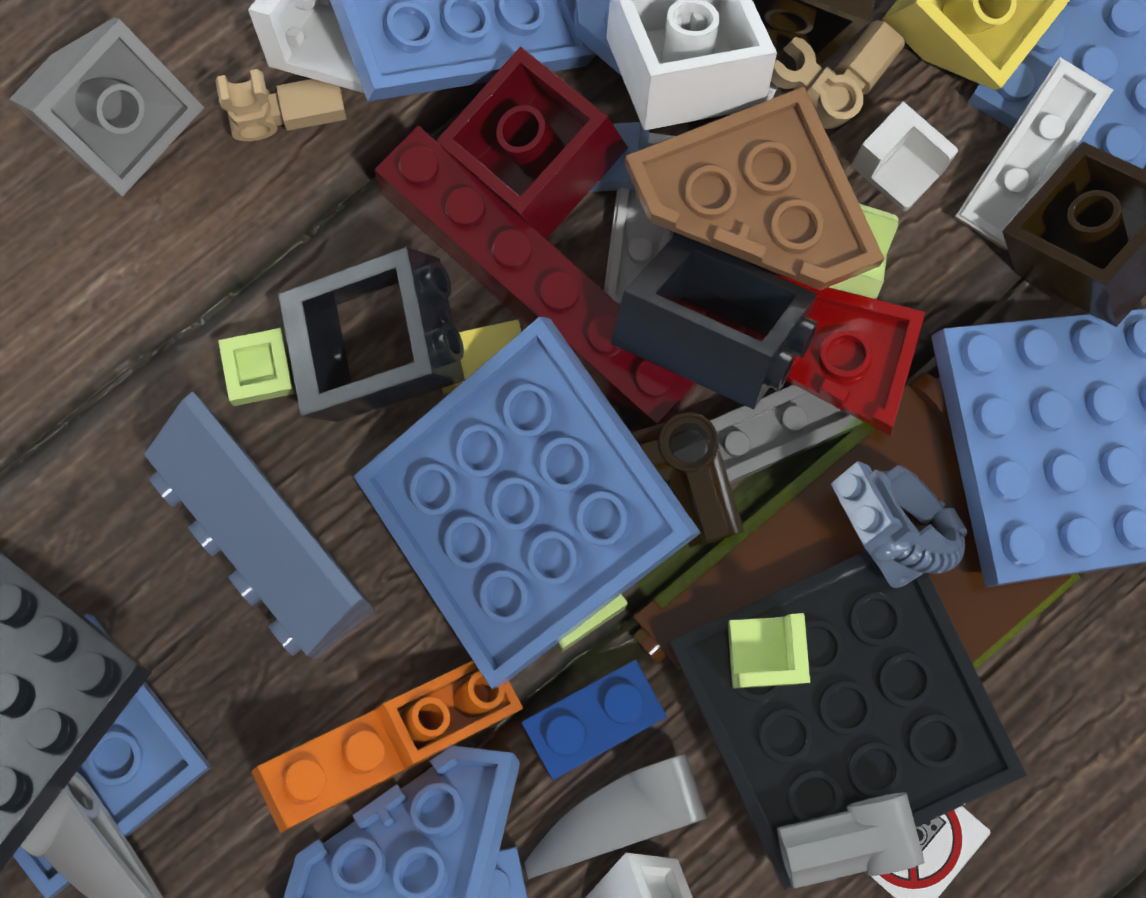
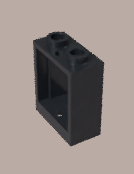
M676 233L624 290L610 344L754 410L769 387L777 391L782 388L792 369L795 357L803 358L818 327V322L809 318L818 293L706 244ZM683 298L757 331L766 337L763 341H759L677 303Z
M405 247L278 294L301 417L339 422L465 381L461 364L464 346L458 330L453 325L448 300L451 295V282L446 269L441 264L440 258ZM399 283L415 362L351 383L337 305Z

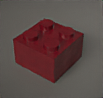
M521 46L436 140L545 239L552 234L628 149V146L607 115Z

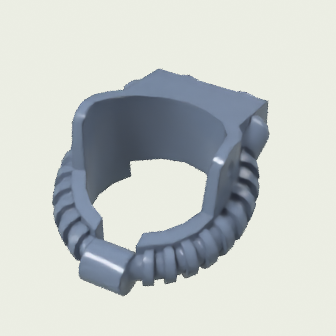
M857 461L831 483L862 544L876 562L891 587H903L924 573L941 574L950 571L962 560L965 550L964 537L967 535V529L954 508H944L946 504L942 500L939 501L926 484L907 468L897 465L889 472L878 471L877 469L872 472L868 464ZM902 508L911 513L920 523L928 524L932 521L935 528L930 524L919 532Z

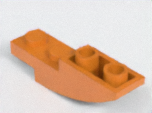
M471 661L383 703L377 709L258 765L251 772L280 833L443 752L450 746H454L517 713L523 707L510 681L491 689L474 661Z

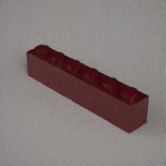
M419 125L374 169L381 194L523 323L529 326L538 317L550 318L604 396L641 429L668 422L694 394L697 383L610 344L620 305Z

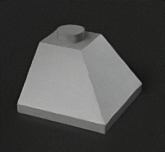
M116 17L51 54L9 99L58 146L122 197L204 109V106L134 33Z

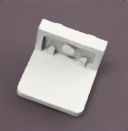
M255 0L248 11L269 67L364 93L330 0Z

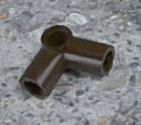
M693 412L680 413L669 419L668 422L631 432L664 481H670L673 494L701 532L688 543L689 548L722 540L744 532L720 452L718 433L712 422L703 415ZM683 430L697 431L707 442V452L695 462L679 460L670 449L671 439Z

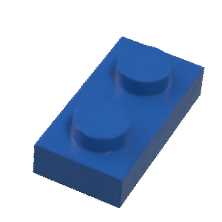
M635 659L522 721V724L553 781L665 719L667 715Z

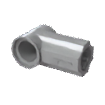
M907 792L862 800L848 805V811L778 827L779 845L791 886L798 888L832 881L864 872V876L889 874L925 863Z

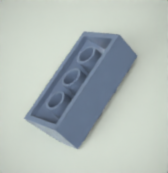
M191 392L182 399L144 454L157 470L148 479L171 507L174 508L182 501L196 518V521L188 526V528L203 548L212 557L222 550L235 566L236 570L228 578L247 602L254 606L262 600L277 619L268 627L282 646L292 656L303 650L308 657L316 660L376 610L217 416L194 392Z

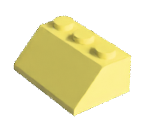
M897 0L882 20L904 38V41L924 61L997 90L1003 87L1070 0Z

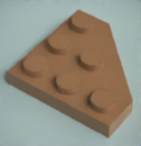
M804 86L631 153L625 157V168L649 222L818 290H823L880 267L885 259Z

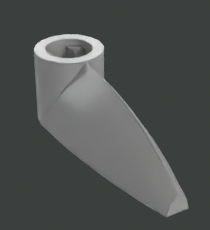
M683 754L633 771L601 788L572 808L549 830L525 861L528 879L708 818L687 755Z
M76 772L21 844V847L33 856L39 857L43 855L68 882L88 898H163L105 806L83 776Z

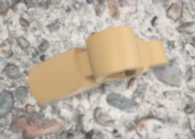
M873 21L841 60L834 72L828 66L824 68L816 63L815 53L811 45L804 39L795 36L784 47V51L795 60L797 65L796 71L787 69L783 63L776 60L771 82L783 89L793 88L796 90L804 86L824 129L838 128L859 113L863 105V95L870 92L905 46V41L885 21Z
M258 69L250 70L251 79L247 82L230 83L225 75L217 76L215 80L220 106L228 114L232 137L239 141H257L268 138L277 132L278 125L285 124L286 130L289 131L347 120L341 89L337 85L308 79L277 85V93L271 94L266 89L263 72Z

